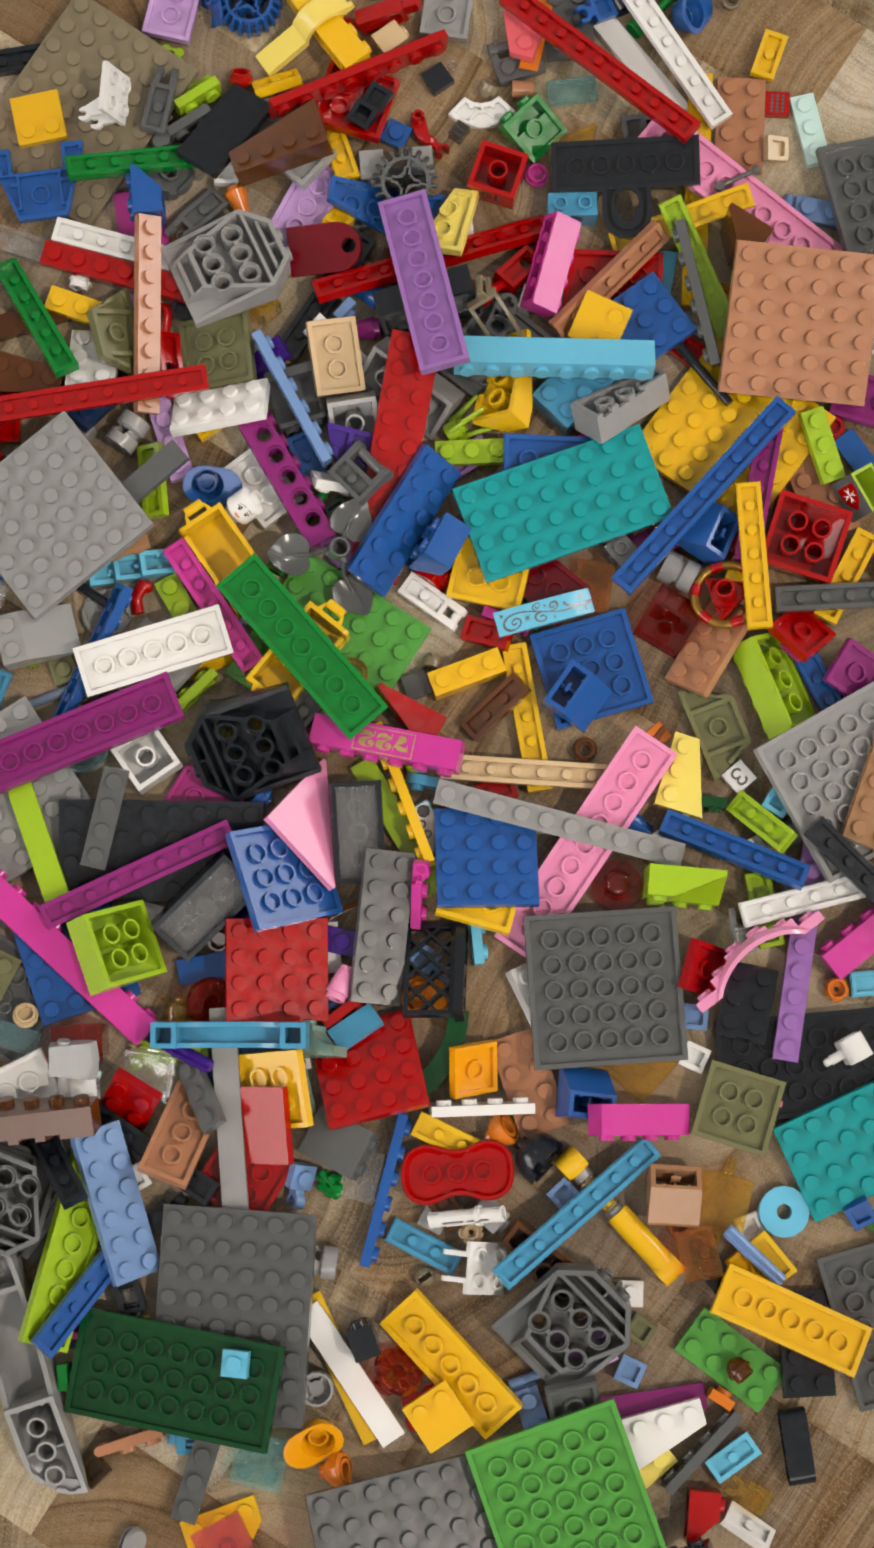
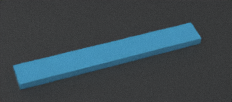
M642 1138L638 1140L491 1271L503 1286L510 1290L662 1155L649 1140H642Z

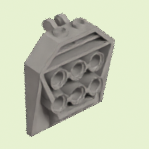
M237 209L161 248L162 255L166 260L196 328L278 298L291 273L290 261L293 260L289 247H284L282 243L284 239L280 228H275L271 219Z

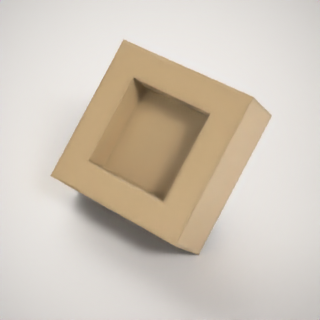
M763 136V161L775 163L788 162L789 137Z

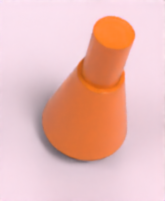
M235 184L226 189L227 193L223 196L233 210L241 209L249 212L246 186L241 187L240 184Z

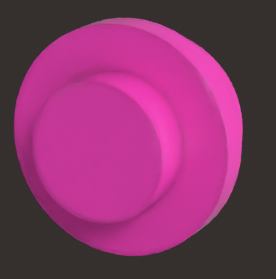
M531 164L525 171V180L532 187H542L549 180V171L543 164Z

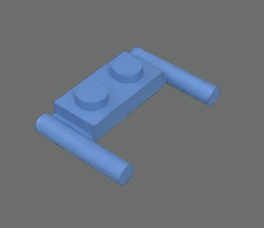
M785 194L784 201L816 226L837 230L829 201L802 195L795 197L792 194Z
M535 1371L508 1379L510 1389L524 1403L523 1407L518 1411L524 1429L548 1420L536 1381L542 1378Z

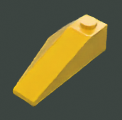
M529 329L522 330L525 337H531ZM517 332L507 335V337H520ZM487 377L486 382L488 386L484 394H479L474 411L482 407L484 411L473 418L472 423L504 432L529 428L533 408L532 377Z

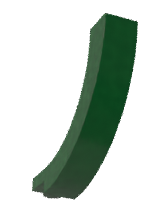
M465 1011V1021L455 1022L454 1018H448L443 1042L433 1060L423 1069L428 1095L449 1074V1047L463 1045L465 1042L469 1011Z

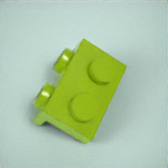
M210 75L204 76L193 83L185 94L174 100L175 111L180 118L204 103L209 104L222 96L221 85L215 75L212 77Z

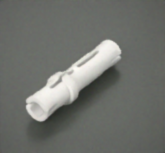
M478 1205L470 1209L429 1212L427 1216L430 1229L476 1225L478 1227L486 1223L505 1222L506 1209L504 1205L495 1207H482Z

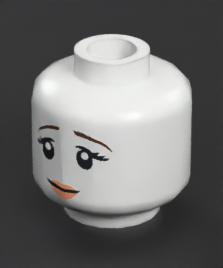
M243 487L227 499L226 512L233 522L248 524L263 512V497L257 490Z

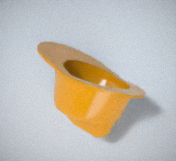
M320 1418L312 1419L304 1425L302 1431L292 1436L286 1442L283 1450L284 1459L291 1467L297 1469H306L314 1466L340 1451L344 1442L343 1434L333 1425L332 1421Z

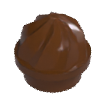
M741 1357L731 1358L726 1368L729 1379L731 1381L734 1380L738 1385L743 1383L754 1371L750 1367L751 1363Z

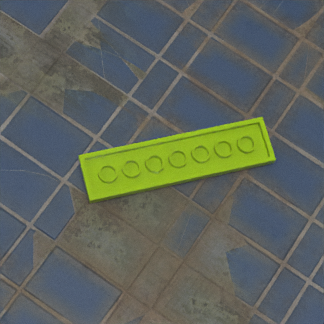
M72 1149L69 1160L82 1183L77 1162ZM59 1198L57 1199L17 1341L32 1344L30 1342L32 1337L95 1256L99 1238L87 1199L64 1210ZM73 1332L58 1350L59 1352L68 1353Z

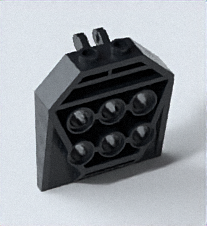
M288 682L205 703L184 744L188 757L191 756L194 762L195 775L201 779L203 786L234 801L252 797L314 775L322 770L289 689ZM255 717L260 719L261 721H254L252 718ZM223 725H228L232 729L225 728ZM261 739H265L270 743H264L261 741ZM232 747H238L241 750H235ZM269 761H275L278 764H272ZM241 768L248 769L249 772L243 771Z

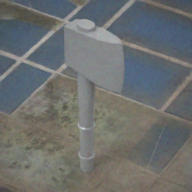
M60 1038L57 1042H50L49 1076L58 1077V1094L64 1097H71V1079H97L99 1071L97 1041ZM62 1139L60 1142L69 1158L70 1148L72 1147L70 1139Z

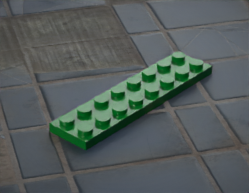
M255 553L216 585V588L349 741L388 708V705Z

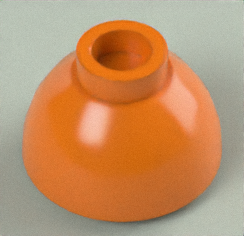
M493 1115L484 1136L486 1140H494L505 1146H511L518 1142L519 1133L516 1124L510 1116Z
M344 1451L334 1453L327 1458L325 1463H321L319 1466L320 1478L325 1479L333 1487L350 1483L352 1479V1463L347 1453Z

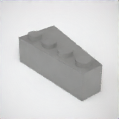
M655 368L653 379L644 381L622 379L571 402L575 430L601 444L605 443L670 400L666 372Z

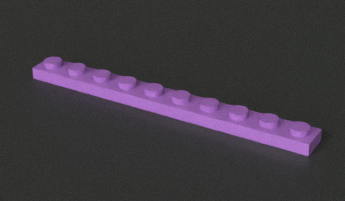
M802 840L799 861L811 865L803 887L824 882L822 873ZM806 913L792 916L791 918L799 926L801 924L799 919ZM817 926L804 936L799 933L789 934L771 1059L798 1063Z

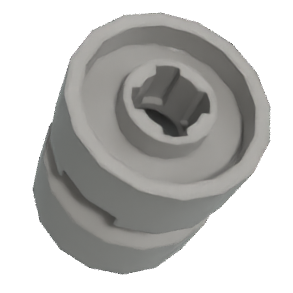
M125 408L117 418L118 425L111 426L104 437L118 450L131 456L139 445L137 440L143 439L151 427L137 414Z
M671 550L656 579L668 585L675 582V587L687 594L702 565L693 560L684 562L683 555Z
M316 1244L314 1276L317 1274L320 1279L335 1281L339 1247L325 1245L321 1249Z
M318 1368L312 1369L307 1373L305 1403L312 1407H321L331 1399L334 1391V1381L330 1373Z

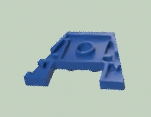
M82 140L60 142L62 168L13 174L10 150H0V182L21 224L57 219V217H70L77 181H68L64 156L81 155L84 148Z

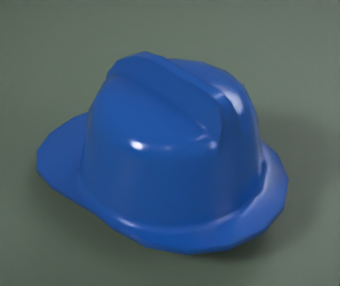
M712 0L677 1L672 7L673 20L670 24L680 32L699 34L712 16Z
M209 465L196 466L190 469L183 479V490L186 496L193 502L200 499L201 502L207 505H216L220 502L222 506H227V499L243 488L242 482L235 472L226 468Z

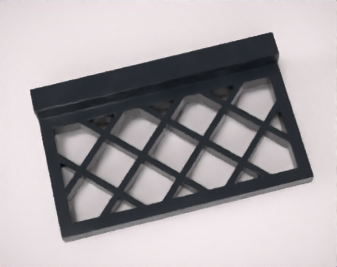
M457 921L456 923H422L421 929L417 930L411 929L410 923H408L404 962L402 1018H454L455 1022L465 1021L468 957L467 924ZM412 931H423L427 937L418 944L412 939ZM441 931H451V937L444 944L436 937ZM433 940L439 948L430 955L423 947ZM419 951L426 959L416 966L411 962V957ZM445 951L450 956V960L441 966L435 958ZM431 962L439 970L429 978L421 970ZM419 974L425 982L415 989L410 985V980ZM444 974L449 978V983L441 989L434 981ZM430 985L438 993L428 1001L420 993ZM415 997H418L424 1003L418 1010H408V1004ZM441 997L449 1002L447 1010H437L433 1004Z

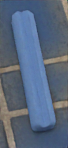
M730 1225L724 1230L723 1236L771 1282L780 1286L785 1281V1274L738 1229Z

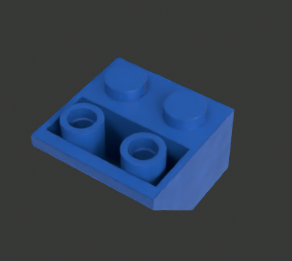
M130 164V173L126 174V184L130 196L127 197V205L131 221H135V215L138 213L161 216V228H167L166 205L161 186L135 164Z
M714 503L677 545L707 566L724 560L738 530L737 514L724 505Z
M447 512L441 518L436 517L431 525L428 524L420 536L423 540L420 545L417 544L409 556L412 558V561L408 567L412 570L442 576L451 568L472 528Z
M572 659L545 697L542 705L584 733L612 691L593 672Z
M580 1067L559 1069L555 1117L588 1121V1104H616L617 1094L608 1071Z

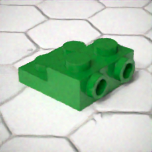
M538 93L532 96L526 94L516 103L519 108L513 113L511 110L505 113L499 119L502 124L498 127L499 131L512 146H516L520 152L529 154L528 161L530 164H534L551 148V142H557L568 132Z

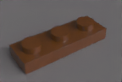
M512 672L460 724L474 741L479 742L532 691L517 673Z

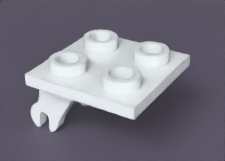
M103 61L99 97L86 106L81 107L79 111L86 113V115L78 116V118L83 122H88L91 119L98 121L97 124L90 125L94 130H101L103 126L113 123L125 126L126 117L129 113L128 95L131 91L130 78L110 62Z
M467 1241L466 1250L443 1249V1254L467 1257L466 1277L441 1275L442 1281L463 1283V1294L504 1295L503 1284L491 1271L507 1256V1247L503 1242Z

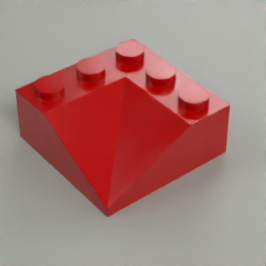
M782 489L777 497L765 534L768 568L817 584H831L854 512Z

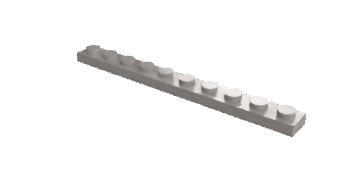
M443 779L438 781L433 800L434 804L665 865L681 866L686 847L685 843Z

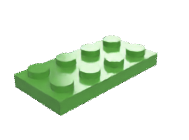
M703 1306L674 1349L759 1413L781 1382L780 1364L719 1317L709 1313L710 1310ZM734 1357H741L751 1363L750 1367L754 1370L739 1385L734 1380L731 1381L729 1379L726 1369L728 1361Z

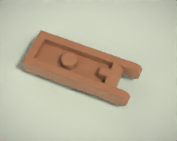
M142 1429L100 1443L94 1449V1454L97 1457L120 1451L121 1455L136 1450L135 1445L145 1442L146 1446H151L161 1442L160 1437H163L166 1433Z

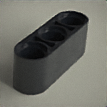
M804 1406L778 1409L777 1417L789 1486L816 1483L810 1434Z

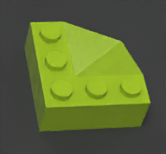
M650 863L643 870L641 900L647 901L646 905L662 906L664 903H672V906H676L679 909H687V905H696L697 910L712 911V907L719 906L728 870Z
M143 899L83 914L66 923L90 996L105 993L168 972L154 930L151 927V921Z

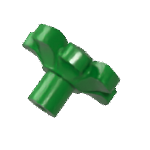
M323 1169L315 1175L316 1181L319 1182L316 1185L319 1192L325 1190L324 1195L330 1199L333 1198V1200L341 1197L340 1192L344 1189L343 1184L340 1183L343 1180L341 1174L337 1172L330 1174L328 1169Z

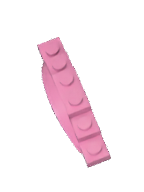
M819 910L814 914L809 911L799 919L801 923L799 926L792 918L788 921L783 918L770 929H767L766 926H763L761 929L755 926L745 934L748 938L740 945L736 941L725 950L727 953L724 956L725 965L720 966L711 973L713 979L710 980V983L715 990L711 992L708 989L697 997L700 1002L696 1004V1007L703 1014L723 998L729 976L739 961L752 949L777 936L796 933L804 936L825 919Z

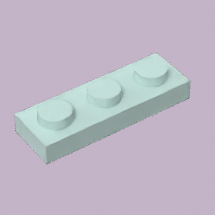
M808 93L790 97L789 106L806 169L817 167L819 164L815 151L818 147L827 146L814 94Z

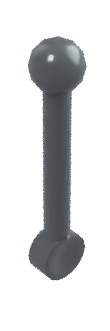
M754 165L751 170L727 181H717L714 188L716 191L721 192L727 185L752 174L758 175L761 172V167Z

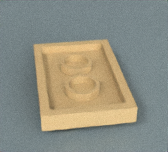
M350 316L306 322L316 397L365 391L356 317Z

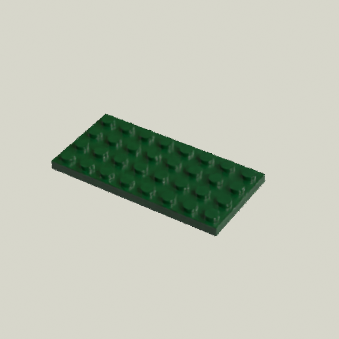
M91 1307L80 1322L64 1412L267 1454L286 1346ZM224 1348L251 1351L249 1378L240 1379L220 1376Z

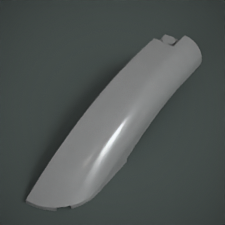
M14 1254L0 1261V1395L4 1407L3 1413L21 1461L27 1472L40 1485L45 1484L61 1494L89 1492V1486L71 1413L64 1412L66 1392H58L55 1356L53 1358L46 1357L32 1344L17 1341L32 1286L21 1256Z

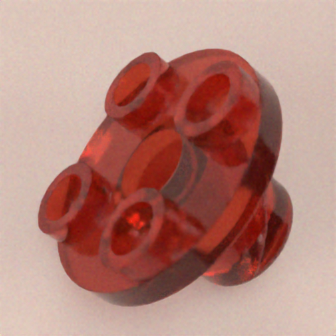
M611 860L603 864L591 882V890L595 900L605 909L624 910L638 900L642 890V881L634 866L622 860Z
M207 977L195 983L190 988L185 1001L186 1013L192 1021H210L209 1008L225 1007V981L219 977Z
M400 1346L384 1349L381 1351V1355L375 1359L376 1377L374 1385L379 1393L384 1396L394 1394L400 1397H409L419 1389L424 1373Z

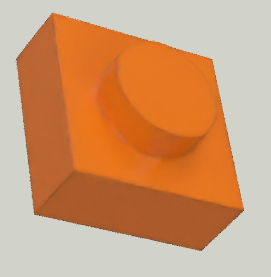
M710 1385L706 1391V1396L728 1411L732 1410L735 1402L730 1398L732 1393L720 1385L717 1389Z

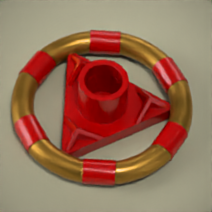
M725 560L713 563L704 568L692 584L690 593L692 608L698 618L709 626L719 629H731L746 623V613L726 620L744 599L743 582L708 578L712 574L728 569L742 573L741 562ZM704 581L710 592L719 619L714 618L701 606L699 598Z

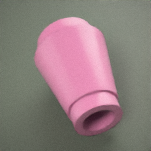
M345 964L340 965L325 988L327 990L325 996L329 1000L344 1004L345 1000L349 998L352 967Z

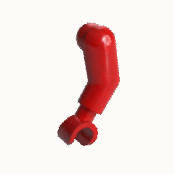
M419 109L414 110L411 114L410 122L415 139L424 146L432 145V149L435 150V157L442 159V152L440 151L443 150L449 154V146L444 143H438L437 139L429 134L424 112Z

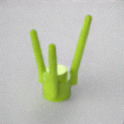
M474 395L456 414L448 418V423L443 425V430L449 440H466L494 430L482 427L466 432L469 430L467 423L484 411L480 407L464 419L461 417L477 400L478 395Z

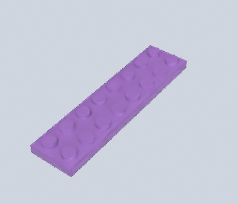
M423 189L378 202L421 375L471 362L426 190Z

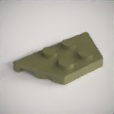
M124 288L91 308L87 312L98 359L127 374L133 375L134 311L128 288Z
M678 691L677 696L694 737L700 739V751L713 782L717 781L752 741L733 695L728 694L716 695L710 693L708 698L692 692Z

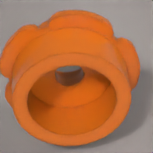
M830 978L826 981L824 994L828 999L831 998L833 1002H840L844 997L848 996L849 987L844 979ZM835 987H838V992L834 991Z

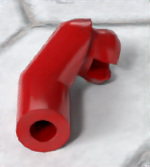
M144 579L136 581L132 588L134 590L131 594L132 600L130 605L133 616L145 613L142 598L153 590L152 582Z

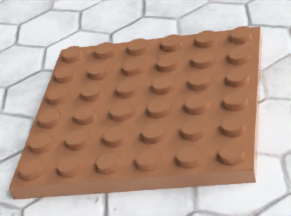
M736 240L717 391L865 406L874 339V254Z

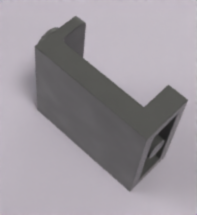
M311 361L286 367L287 369L284 370L287 378L292 377L298 387V391L295 393L299 400L304 398L310 409V412L307 414L311 422L316 420L320 428L324 427V424L328 423V417L322 398L316 397ZM271 372L265 373L264 378H268L271 385L269 396L280 433L287 437L300 433L302 428Z
M321 1105L313 1119L314 1125L309 1127L297 1151L337 1173L357 1181L358 1177L361 1178L366 1172L368 1166L366 1162L370 1154L373 1155L379 1146L378 1138L380 1135L359 1124L330 1131L325 1108Z

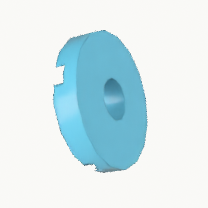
M777 1186L769 1189L759 1200L757 1209L759 1221L765 1230L773 1236L782 1238L792 1237L801 1232L808 1222L810 1213L802 1193L788 1186ZM782 1204L787 1205L790 1211L789 1216L785 1219H781L777 1215V1208Z

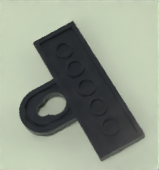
M699 134L692 135L685 144L674 136L551 142L553 193L602 191L604 224L613 236L620 239H634L651 222V189L701 185ZM624 190L633 191L639 199L634 217L629 221H624L620 217V211L615 206L616 196Z

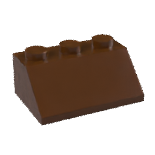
M732 202L728 207L720 230L727 265L731 267V270L733 268L736 240L768 243L774 230L773 227Z

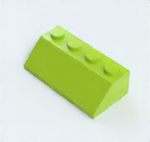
M765 633L742 641L733 654V660L739 668L743 683L753 701V707L762 722L763 730L770 740L816 713L792 657L780 647L781 642L772 634Z

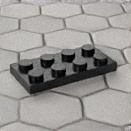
M825 1289L792 1291L828 1308ZM778 1344L783 1398L836 1396L834 1369Z

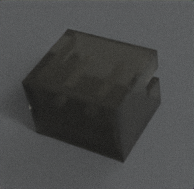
M458 119L448 132V137L461 145L470 133V127Z

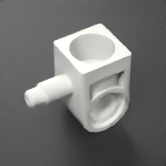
M861 1030L854 1031L834 1042L837 1051L824 1059L823 1063L826 1067H829L843 1060L845 1065H854L871 1056L873 1052Z

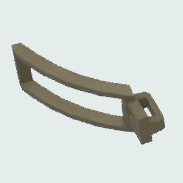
M483 275L476 276V298L466 305L484 334L491 336L475 312V309L495 297L519 336L525 337L494 287L491 288V278L489 276L484 277ZM483 285L486 286V293L483 291Z

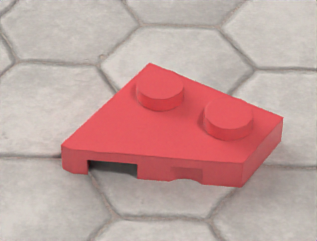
M503 8L510 57L533 63L542 37Z

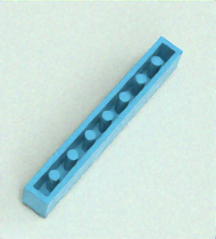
M464 336L471 362L455 366L454 375L465 377L472 375H486L487 377L511 376L514 378L522 376L537 378L561 377L563 379L587 378L590 380L611 378L612 380L636 379L644 381L653 379L656 367L655 340Z

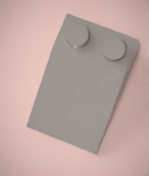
M374 390L326 397L329 423L373 433L378 408Z
M71 603L56 605L38 621L34 619L28 610L0 615V653L3 666L9 670L73 655L72 648L81 646Z

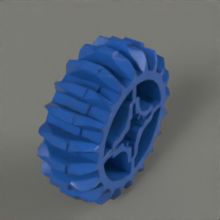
M222 0L223 25L229 26L231 33L237 30L239 37L244 32L247 33L249 39L252 33H256L260 37L261 30L269 33V25L276 26V19L281 17L279 10L282 9V2L280 0H268L269 5L261 15L260 8L264 6V2L267 0H239L235 4L236 7L232 10L230 7L233 0Z

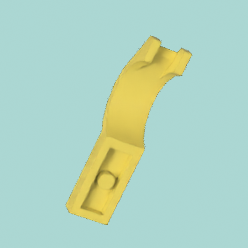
M346 0L310 1L298 12L293 20V24L255 57L269 76L276 74L309 46L312 34L322 23L334 16L346 15L355 5L351 1L347 2Z

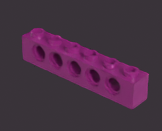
M269 411L265 420L237 426L299 534L309 542V551L311 553L329 544L337 537L336 532L330 527V518L327 519L323 512L326 507L320 496L315 497L310 490L314 487L307 474L302 476L298 468L301 467L298 458L295 454H289L286 448L289 446L287 439L283 433L278 434L274 426L277 423ZM263 432L271 435L270 439L265 442L258 440V436ZM275 453L283 455V459L277 463L272 462L270 457ZM287 474H292L296 477L294 482L290 484L284 483L282 479ZM299 495H304L308 498L307 502L303 505L296 504L294 500ZM312 516L320 519L319 524L316 526H310L306 522Z

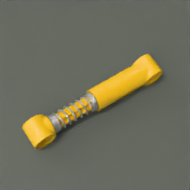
M573 1145L567 1148L553 1162L569 1181L574 1180L577 1185H581V1189L585 1188L596 1178L593 1176L591 1169L588 1168L589 1163ZM613 1198L602 1208L606 1212L607 1218H609L607 1222L634 1249L667 1287L686 1270L680 1261L666 1249L627 1204L622 1205L621 1202H617V1198Z

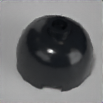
M542 1132L532 1134L529 1138L523 1136L515 1146L518 1150L515 1156V1166L518 1173L531 1185H533L534 1181L538 1182L551 1169L554 1154L560 1155L564 1144L552 1135Z

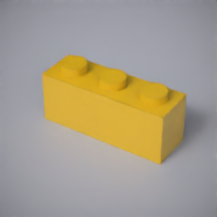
M498 647L431 671L427 673V679L435 701L503 677L506 675V668Z

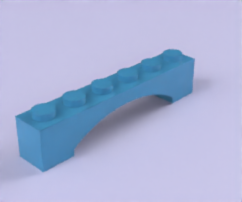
M310 1021L150 1022V1049L310 1048Z

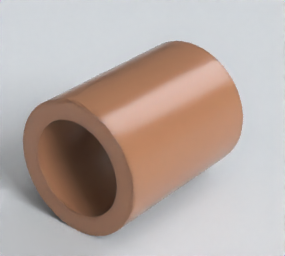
M512 80V98H522L526 94L529 96L534 95V81Z

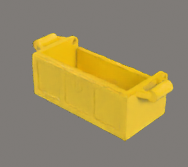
M197 499L182 509L185 513L186 525L179 529L181 538H184L215 586L255 553L220 502L210 507L206 503L201 502L200 499ZM203 507L206 508L205 512H203L193 520H189L188 517H190ZM223 596V598L225 599L233 613L236 615L237 618H239L241 615Z
M333 599L320 606H316L313 602L309 601L303 608L339 650L350 640L349 631L342 626L344 615L347 611ZM327 607L330 611L337 615L340 618V620L338 622L335 621L332 617L325 613L323 609ZM270 649L246 676L247 684L252 687L251 691L288 682L293 699L296 701L305 690Z

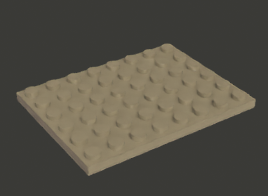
M71 0L0 102V150H10L13 174L62 168L60 142L82 140L84 144L82 154L148 148L156 134L143 132L140 126L151 82L154 81L158 65H162L165 68L162 83L169 85L170 74L173 68L179 69L175 99L187 92L199 75V71L96 1ZM103 61H108L130 78L131 91L128 95L129 113L126 117L125 126L113 123L103 126L101 130H94L90 125L97 124L98 121H93L92 119L88 122L81 121L78 116H85L86 113L80 112L79 109L99 97ZM58 89L68 139L21 149L18 143L9 99ZM173 103V107H172L171 113H172V112L174 111V109H175V104H174V103ZM126 176L77 181L69 218L73 221L94 226L112 200L113 194L117 193L126 180Z

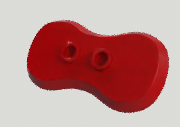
M494 1140L479 1141L466 1148L456 1150L444 1149L434 1145H419L407 1152L401 1165L403 1191L411 1201L421 1205L435 1204L456 1195H467L481 1200H496L508 1193L514 1181V1162L511 1152L504 1144Z

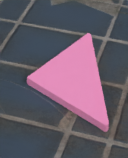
M323 758L319 761L322 767L321 772L303 778L263 820L328 891H331L336 887L327 762Z

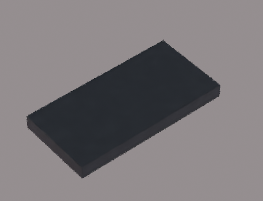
M234 83L176 150L177 156L216 179L231 162L228 152L249 140L270 116L269 103Z

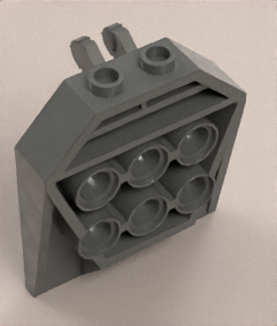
M8 1141L0 1142V1174L5 1176L7 1181L6 1185L0 1183V1261L31 1247L39 1241L54 1189L35 1150L20 1144L8 1146ZM22 1183L29 1186L30 1194H26L22 1190ZM12 1212L20 1216V1224L14 1222Z
M556 1263L491 1324V1327L548 1385L591 1377L630 1346L631 1304L629 1299L631 1296L622 1287L623 1282L620 1279L611 1282L613 1279L611 1276L612 1272L608 1267H601L599 1269L594 1263ZM559 1293H566L569 1298L564 1302H560L555 1299V1296ZM580 1311L587 1314V1317L583 1320H576L573 1317L576 1312ZM536 1314H542L546 1317V1320L542 1323H537L532 1318ZM596 1330H601L605 1335L601 1339H595L592 1337V1333ZM554 1333H561L564 1335V1338L561 1341H554L551 1339V1336ZM577 1351L583 1356L578 1360H573L569 1357L570 1353Z

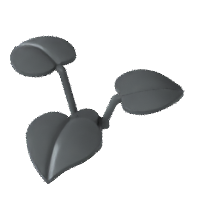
M351 499L342 503L333 511L330 517V527L334 532L341 535L334 538L323 549L308 553L310 545L307 539L300 534L289 533L280 537L267 550L270 562L278 570L288 575H301L307 572L310 568L309 557L327 553L331 559L340 560L343 580H339L334 584L332 589L333 600L350 613L367 615L370 612L373 601L372 590L354 575L350 574L347 577L345 569L347 561L345 556L350 551L348 540L352 542L361 541L372 525L368 501L362 506L356 499Z

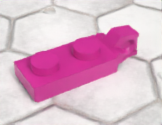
M414 859L411 929L420 930L422 920H427L428 905H424V898H428L429 883H424V880L430 876L429 860Z

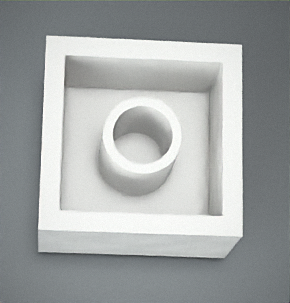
M159 730L111 749V752L122 768L130 771L129 778L142 795L184 767Z

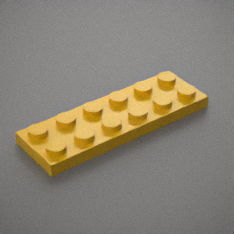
M731 1263L726 1268L709 1311L713 1315L851 1378H855L873 1328Z
M418 1288L379 1323L435 1385L443 1379L447 1380L473 1420V1427L485 1440L523 1407L524 1403Z

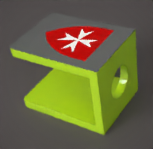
M872 462L831 485L843 508L854 512L851 519L852 523L874 511V466Z

